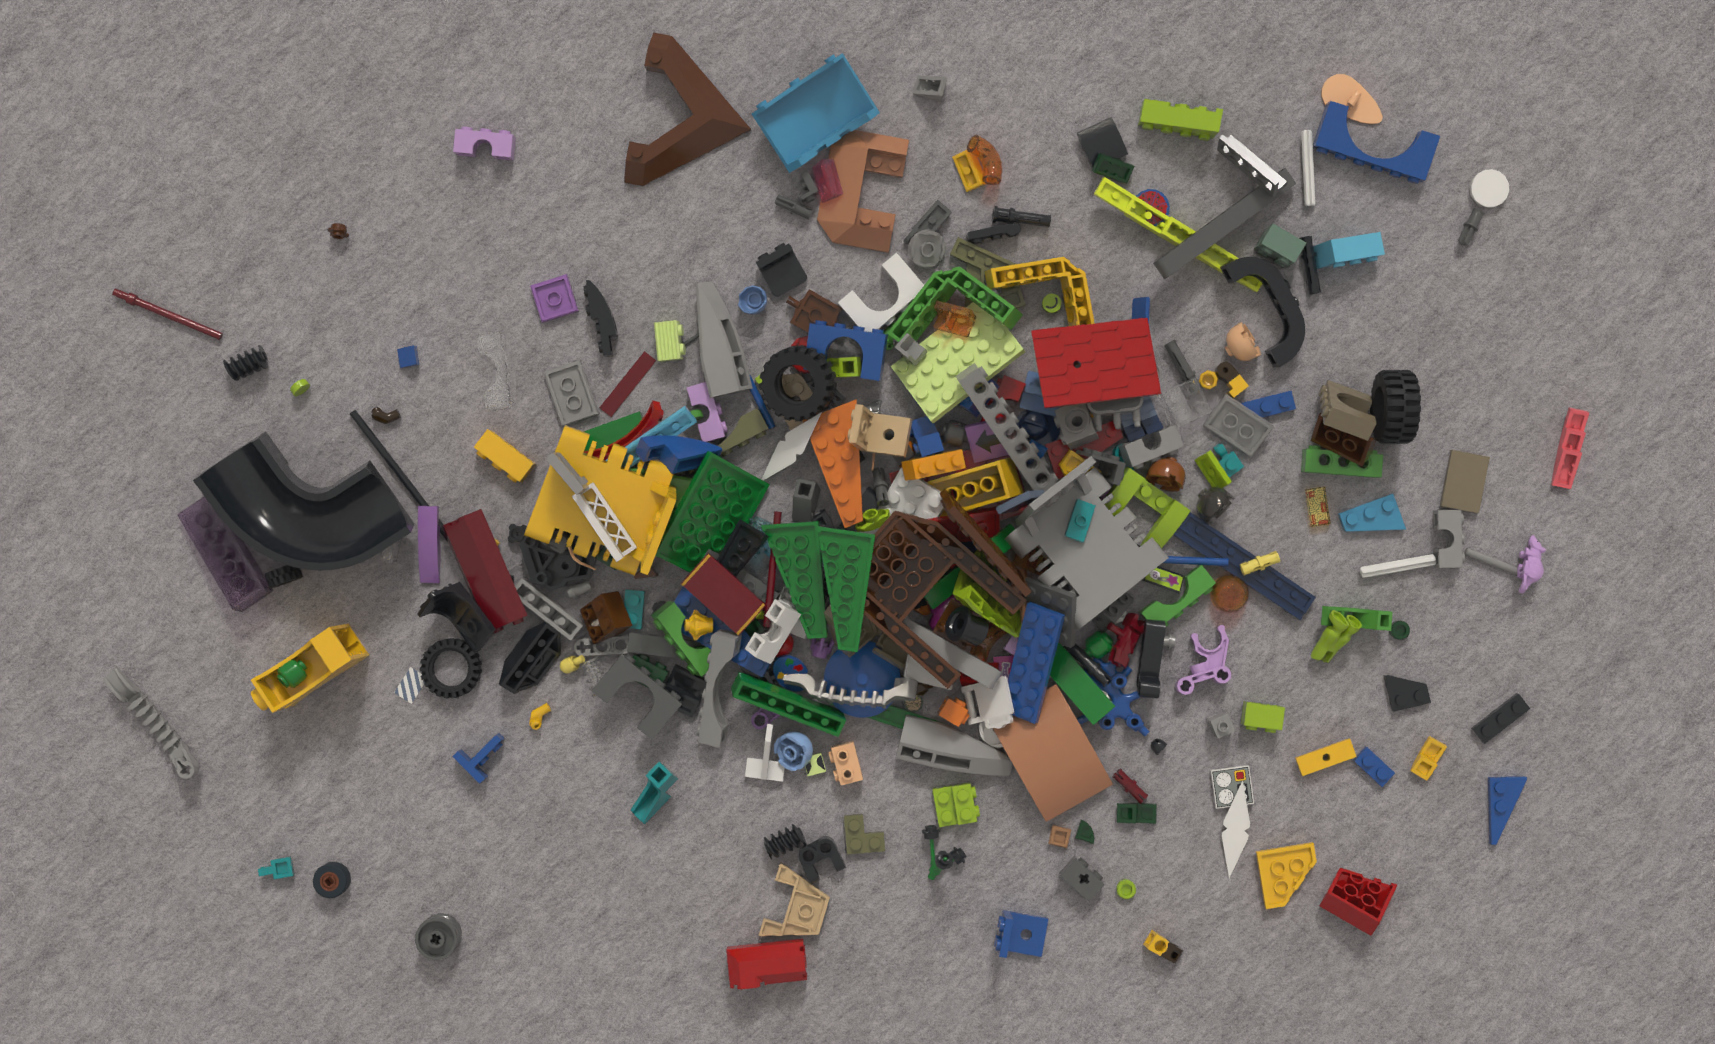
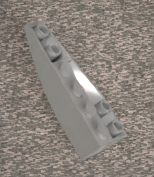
M712 281L697 283L696 296L700 359L710 398L737 394L752 389L738 333L719 292Z
M906 714L898 744L897 759L970 774L1010 775L1013 763L1007 754L944 723Z

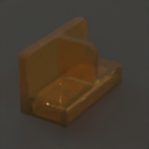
M936 301L934 308L939 314L934 328L959 336L969 337L977 318L973 311L969 308Z

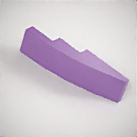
M418 506L420 583H440L439 506Z

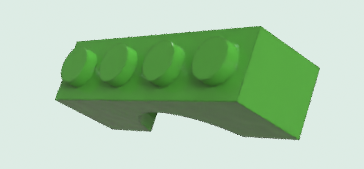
M1198 565L1184 576L1185 591L1178 601L1172 604H1162L1153 600L1139 613L1144 619L1163 620L1167 627L1169 625L1168 621L1171 618H1178L1184 613L1183 609L1185 607H1192L1199 601V596L1210 593L1214 589L1213 585L1216 582L1202 565Z
M667 601L651 615L654 619L653 624L659 631L662 630L664 632V639L667 643L676 648V655L688 664L686 666L688 671L692 675L702 677L709 669L707 659L711 651L706 646L690 647L686 644L681 633L685 616L675 602Z

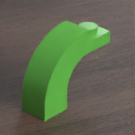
M1322 606L1321 625L1333 626L1329 619V614L1332 610H1336L1345 618L1347 615L1356 617L1362 624L1361 628L1391 631L1392 611Z

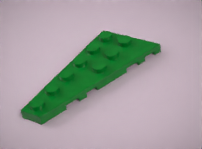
M819 521L761 525L763 532L770 536L767 539L769 547L772 549L776 564L791 595V600L797 612L801 614L799 619L807 638H827L828 627L823 613L826 610L823 563L817 526H820Z
M817 526L838 650L858 652L875 534Z

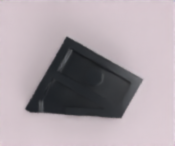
M1383 675L1393 712L1431 703L1427 684Z

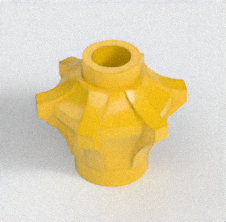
M693 610L691 617L684 621V629L689 631L693 640H698L702 635L713 632V618L700 614L698 610Z

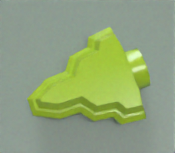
M889 509L866 510L863 513V522L855 525L856 531L866 532L880 528L890 517Z

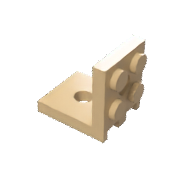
M856 404L855 409L851 413V420L853 422L852 427L848 431L849 443L862 452L906 457L912 419L875 414L864 405ZM890 430L894 431L893 439L886 440L885 434Z

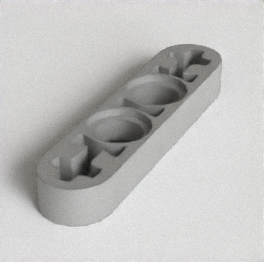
M614 636L605 640L607 649L603 652L597 649V644H593L594 652H591L592 648L585 649L584 653L581 649H578L581 642H584V645H592L591 638L579 639L574 644V651L579 656L633 653L627 652L629 636ZM620 639L624 640L627 644L624 650H618L616 647V642Z

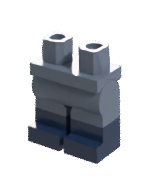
M1146 396L1143 399V406L1140 409V427L1134 426L1132 414L1121 415V427L1127 442L1164 428L1150 396Z

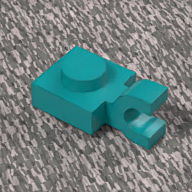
M1220 443L1213 447L1221 458L1219 463L1228 477H1231L1244 467L1234 451L1227 453L1224 445Z
M291 856L272 859L271 866H263L258 869L259 877L273 874L274 879L294 876Z

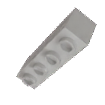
M521 578L515 586L522 603L570 641L574 640L585 626L526 578Z

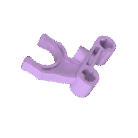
M1224 625L1217 627L1221 640L1217 648L1213 650L1204 649L1200 645L1197 633L1190 635L1194 651L1198 655L1205 657L1206 660L1203 663L1190 666L1192 675L1177 680L1175 683L1177 693L1181 695L1190 694L1194 690V683L1210 678L1218 684H1223L1230 680L1231 671L1225 667L1229 639ZM1219 670L1225 672L1226 677L1224 680L1217 677ZM1182 681H1186L1189 684L1186 692L1180 688L1183 685Z

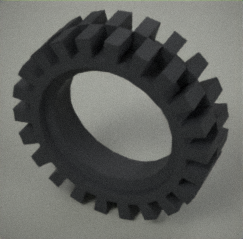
M448 638L435 642L424 652V657L420 661L422 664L419 668L420 672H422L420 677L421 680H424L425 687H428L429 691L435 693L436 696H442L447 699L457 698L469 693L477 685L476 683L480 680L479 676L482 673V661L479 660V653H474L468 643L462 641V639ZM444 651H456L462 654L467 661L468 673L464 681L459 685H445L435 676V660Z

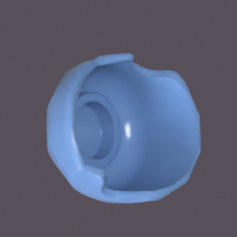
M748 286L739 294L738 307L744 313L755 315L764 311L767 305V294L761 287Z

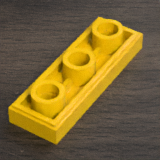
M1348 738L1297 756L1295 760L1301 776H1305L1357 756L1351 739ZM1324 754L1328 755L1326 760H1323Z

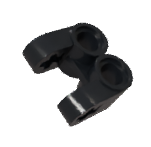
M822 836L818 840L802 846L799 851V861L811 884L820 881L814 864L824 858H831L837 872L846 868L835 841L829 836ZM828 842L831 845V849L823 851L820 845ZM811 851L814 856L812 859H805L803 853Z

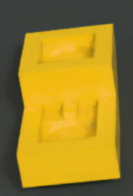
M1429 735L1410 771L1427 781L1438 766L1437 762L1447 746Z

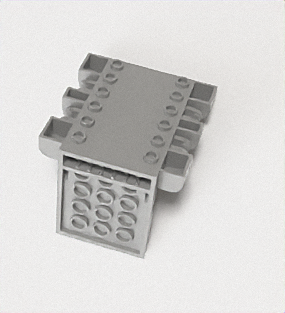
M1092 456L1030 503L1015 520L1019 527L1005 538L1020 559L1035 548L1038 551L1028 560L1030 562L1035 561L1040 555L1045 558L1046 561L1040 563L1036 570L1039 572L1048 564L1051 567L1041 574L1037 580L1050 587L1061 578L1063 582L1056 587L1063 589L1066 585L1070 592L1077 594L1075 613L1077 630L1091 621L1169 558L1153 537L1142 546H1137V543L1144 539L1146 535L1144 533L1140 534L1133 541L1129 534L1136 531L1138 525L1134 524L1127 531L1124 528L1135 520L1136 516L1126 507L1114 517L1112 513L1118 510L1121 504H1115L1110 510L1104 505L1113 499L1112 493L1102 501L1099 499L1112 487L1096 467L1085 474L1096 463ZM1076 499L1096 505L1083 543L1064 536Z

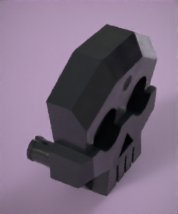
M575 535L571 545L572 550H574L577 539L579 537L577 535ZM527 536L524 537L520 544L531 582L539 584L550 591L567 586L568 581L592 577L593 569L574 561L568 549L563 553H559L551 549L550 545L546 546L541 541ZM592 542L587 558L574 555L581 562L594 567L596 557L591 556L594 550ZM541 553L550 555L545 563ZM564 562H567L569 564V568L567 570L563 569L562 567Z

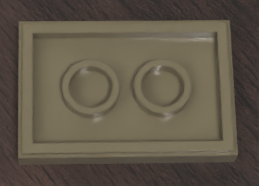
M1450 450L1440 506L1478 514L1490 457Z

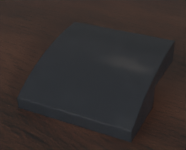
M1112 117L1076 133L1081 147L1086 153L1091 169L1099 153L1116 159L1128 155Z
M675 664L665 689L670 693L673 690L681 697L682 705L677 711L693 717L702 699L707 682H705L704 677L692 675L687 669Z

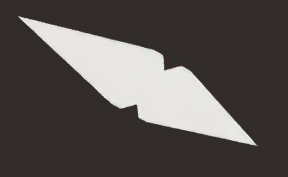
M821 413L786 433L785 441L780 440L761 480L769 478L796 461V454L801 455L804 452Z
M1243 781L1223 822V825L1227 828L1222 832V841L1229 878L1249 836L1245 832L1246 829L1250 828V820Z

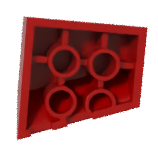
M1339 868L1319 906L1371 936L1379 925L1397 884L1391 883L1388 885L1381 883L1380 879L1374 878L1371 880L1364 878L1360 873Z

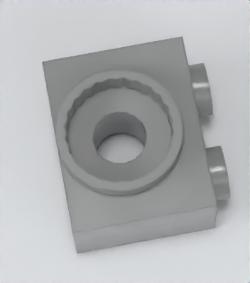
M1087 404L1064 406L1054 410L1057 416L1054 418L1057 428H1061L1063 433L1060 434L1063 445H1068L1070 450L1099 439ZM1083 421L1081 426L1075 427L1076 422Z

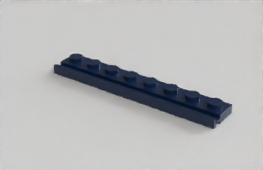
M1191 512L1173 534L1207 558H1229L1228 566H1220L1221 568L1298 620L1302 619V616L1316 598L1271 566L1265 567V570H1257L1244 576L1239 564L1251 561L1256 556Z

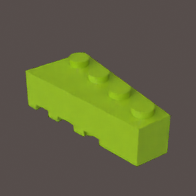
M1144 99L1141 104L1138 125L1142 126V129L1145 130L1161 129V132L1166 134L1177 132L1182 137H1191L1193 135L1198 136L1200 140L1210 141L1219 133L1223 109L1216 108V112H1212L1204 106L1190 109V106L1180 103L1171 106L1170 102Z

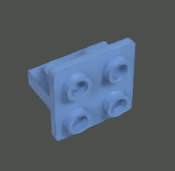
M1028 371L1019 407L1056 416L1054 410H1057L1059 407L1046 409L1044 407L1038 373Z

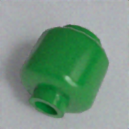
M1096 631L1085 640L1086 648L1084 650L1091 658L1094 656L1097 659H1101L1111 652L1114 642L1105 631Z
M291 659L278 668L277 679L284 687L295 688L306 679L307 674L305 670L307 667L301 660L295 661Z

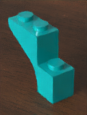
M658 762L645 775L648 778V783L631 808V812L644 825L671 798L666 791L678 780L661 762Z

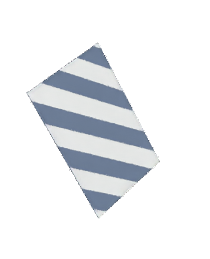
M410 667L394 693L412 704L424 686L425 682L420 677L422 674Z

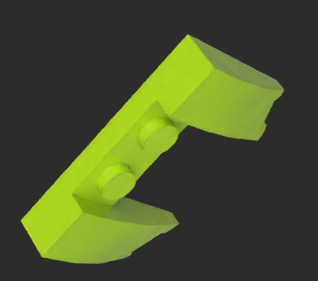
M1128 467L1124 469V477L1120 486L1114 484L1106 495L1107 497L1112 493L1113 499L1104 504L1108 510L1115 504H1121V507L1112 513L1115 517L1125 508L1131 498L1135 496L1160 514L1159 518L1140 545L1142 546L1153 537L1161 549L1191 511Z

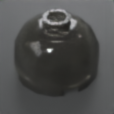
M1212 487L1208 490L1204 488L1197 495L1199 499L1196 503V511L1199 517L1208 525L1212 523L1211 518L1214 516L1216 518L1220 517L1232 504L1229 500H1234V497L1221 487Z

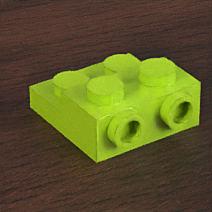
M970 782L932 789L939 827L977 822L980 812L978 805L974 806L973 798H977L975 786L971 787Z

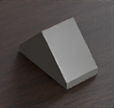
M918 75L913 94L941 102L947 78Z

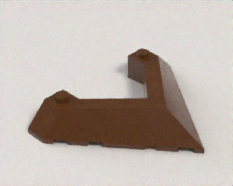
M653 32L644 64L646 71L665 74L692 113V116L649 145L629 141L624 183L645 186L651 181L674 171V169L707 154L716 147L730 142L739 135L751 131V128L673 36Z

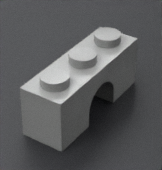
M1170 425L1153 432L1154 445L1150 450L1145 447L1142 438L1118 446L1123 461L1126 463L1125 466L1133 467L1135 470L1145 466L1144 462L1150 460L1152 463L1161 459V455L1167 453V456L1177 453L1178 448L1183 447V443L1176 425Z
M1433 510V530H1444L1449 537L1448 544L1445 547L1434 549V556L1436 558L1434 568H1463L1462 563L1465 562V554L1462 552V544H1464L1465 537L1464 533H1462L1464 515L1461 514V510Z

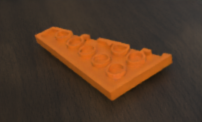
M857 399L822 412L810 437L844 528L863 522L859 449L850 444L848 440V431L852 427L853 422L851 420V413L855 409Z

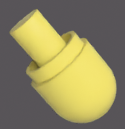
M569 656L560 662V670L566 674L576 671L580 664L585 662L584 656Z

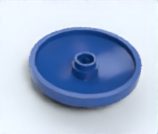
M869 641L850 658L841 650H837L831 656L824 672V681H827L825 690L829 694L830 686L832 685L837 687L835 695H840V690L846 689V696L849 697L851 690L857 691L856 697H861L862 691H868L867 698L872 697V691H878V695L883 696L884 690L894 688L895 678H901L900 670L872 652L873 648L878 647L876 643ZM836 702L832 703L841 712L858 718L872 717L886 710L879 706L872 708L871 706L861 707L860 705L850 706L849 704L840 705ZM891 702L890 704L886 705V709H887L893 702Z

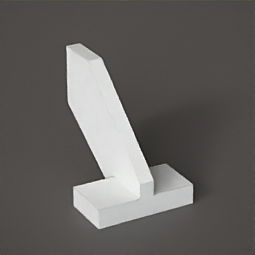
M767 724L763 759L747 757L745 777L783 782L785 768L778 761L770 760L774 724Z

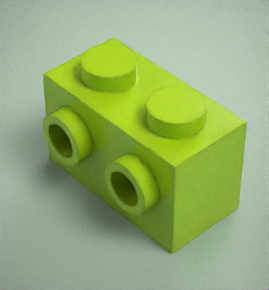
M1243 701L1240 724L1246 726L1245 729L1257 731V727L1265 728V732L1276 733V730H1282L1285 707Z

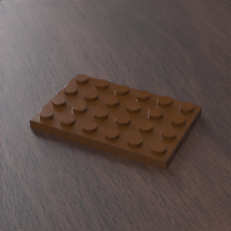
M946 489L939 493L942 498L940 502L943 504L942 506L945 508L944 510L951 521L958 523L957 525L967 538L971 537L973 545L980 552L983 550L986 559L992 566L996 565V568L999 570L998 572L1005 580L1009 579L1008 581L1011 583L1012 588L1018 594L1022 592L1027 597L1032 591L1020 570Z

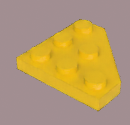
M1313 842L1255 851L1265 909L1286 906L1289 898L1299 888L1309 870L1317 863Z

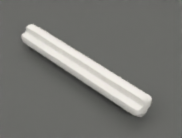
M1304 130L1301 132L1305 206H1314L1315 183L1312 131Z
M1433 554L1363 566L1360 567V575L1362 578L1434 566L1436 565V558Z

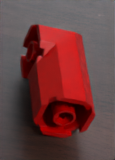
M804 939L728 946L726 949L729 982L732 989H734L735 985H737V989L742 990L761 987V982L768 985L807 980Z

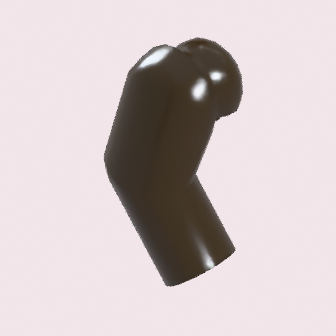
M375 407L371 411L372 418L383 424H388L401 418L397 409L385 413L379 407Z

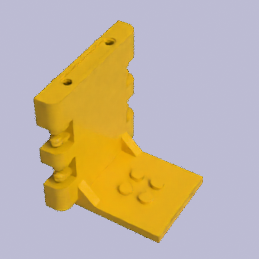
M565 425L555 452L561 453L580 477L584 476L588 480L587 485L594 482L637 546L636 549L617 562L612 558L610 567L635 576L641 562L640 572L648 575L676 503V487L670 485L673 474L658 459L649 461L644 475L640 474L645 463L642 460L639 461L636 472L629 470L634 460L633 455H629L625 468L621 467L627 448L615 443L612 446L607 461L604 460L608 449L606 445L602 447L599 458L592 456L597 446L595 441H592L588 454L583 453L590 434ZM550 464L524 536L549 544L553 532L557 528L559 531L555 543L559 544L563 531L571 533L566 542V547L570 548L575 535L579 536L573 550L574 554L587 558L592 542H596L591 555L596 557L600 544L604 545V543L572 496L575 494ZM592 488L583 493L587 501L595 502L596 493ZM597 506L596 515L606 519V508ZM608 522L607 531L610 534L617 535L619 528L617 524ZM619 538L617 546L621 552L631 547L626 539ZM608 549L605 551L603 555L604 561H607L609 558L610 552L608 551Z

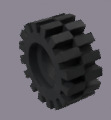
M285 565L265 573V577L271 589L301 579L303 574L300 568Z

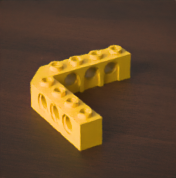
M1065 257L991 268L984 272L987 287L991 290L1060 279L1068 326L1095 324L1086 273L1072 265Z

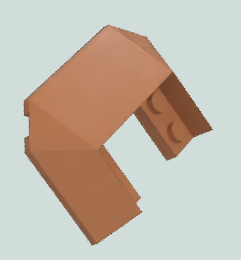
M854 130L830 146L817 221L832 243L889 253L896 214L858 208L865 171L903 177L909 144L908 139Z

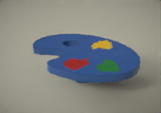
M782 655L776 658L773 664V672L779 684L790 691L798 692L805 690L799 686L784 684L783 677L788 674H806L808 672L806 665L798 658L790 655Z

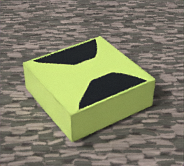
M822 753L812 755L810 762L805 766L807 776L826 772Z

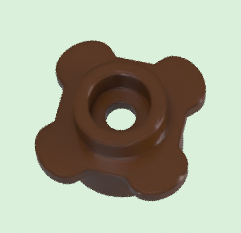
M334 223L331 225V228H328L330 236L335 239L349 237L347 226L344 224Z

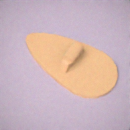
M1336 74L1324 82L1321 89V98L1325 105L1329 101L1349 106L1347 118L1360 123L1378 124L1382 121V114L1376 101L1352 77L1345 74Z

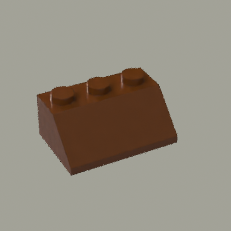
M1320 413L1310 441L1363 467L1372 454L1377 440L1370 437L1367 441L1324 425L1323 417Z

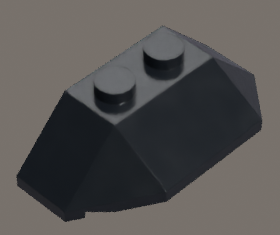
M546 622L527 630L505 659L499 685L513 694L538 685L561 654V633Z

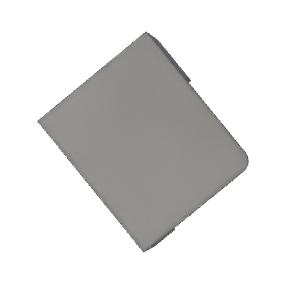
M908 333L895 346V349L914 366L928 352Z

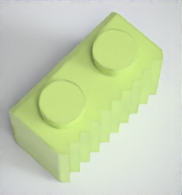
M677 320L655 322L657 360L659 362L683 360V355H686L685 344L681 341V336H684L683 325Z

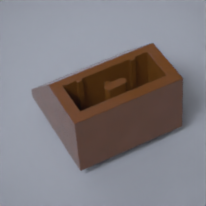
M619 591L601 593L580 609L593 644L617 636L633 626Z

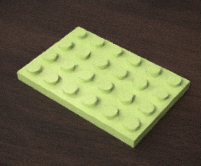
M972 302L920 343L928 352L916 366L902 357L891 368L930 421L935 423L968 397V394L955 377L956 375L975 363L978 368L983 367L988 375L985 379L989 381L1024 354L1025 350L1005 325ZM983 383L976 384L974 389L977 390Z

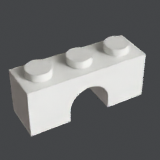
M776 599L765 615L772 621L771 628L765 634L755 632L745 647L754 657L769 664L772 663L801 616L791 606Z

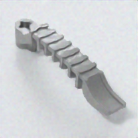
M116 667L103 678L105 683L123 703L129 702L130 706L128 709H135L137 712L135 716L137 718L141 716L144 720V726L148 725L151 728L149 732L151 734L155 733L158 737L156 740L164 744L163 749L169 750L171 753L169 758L172 760L179 777L188 779L195 776L199 772L200 766L191 755L188 745L181 740V736H178L175 729L168 724V720L164 719L161 712L154 707L153 702L151 703L147 699V695L143 694L141 689L134 685ZM187 766L191 767L189 772L186 771Z
M788 674L783 677L784 684L799 686L807 691L810 698H815L820 702L823 700L829 703L836 702L840 705L871 706L872 708L879 706L885 709L886 705L894 700L915 701L918 681L915 679L895 678L894 688L884 690L883 696L878 695V691H872V697L867 698L868 691H862L861 697H856L857 691L851 690L849 697L846 696V689H841L840 695H835L837 687L832 685L830 686L829 694L825 693L827 681L821 680L819 691H816L815 680L807 674Z

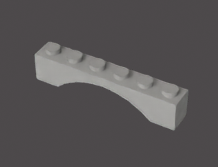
M719 629L711 636L710 645L712 648L707 659L709 669L705 674V682L707 683L702 694L704 704L699 714L701 724L697 729V735H699L698 743L717 748L726 743L729 724L724 717L720 705L719 686L726 666L740 651L742 634L738 636L735 632Z

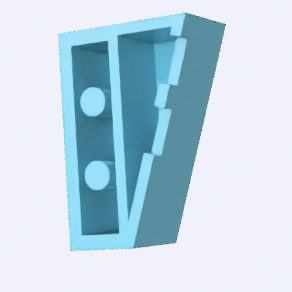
M1381 232L1333 239L1313 246L1314 252L1317 254L1315 257L1317 269L1331 266L1338 268L1345 266L1346 263L1356 265L1362 263V260H1366V263L1378 260L1379 256L1385 255Z

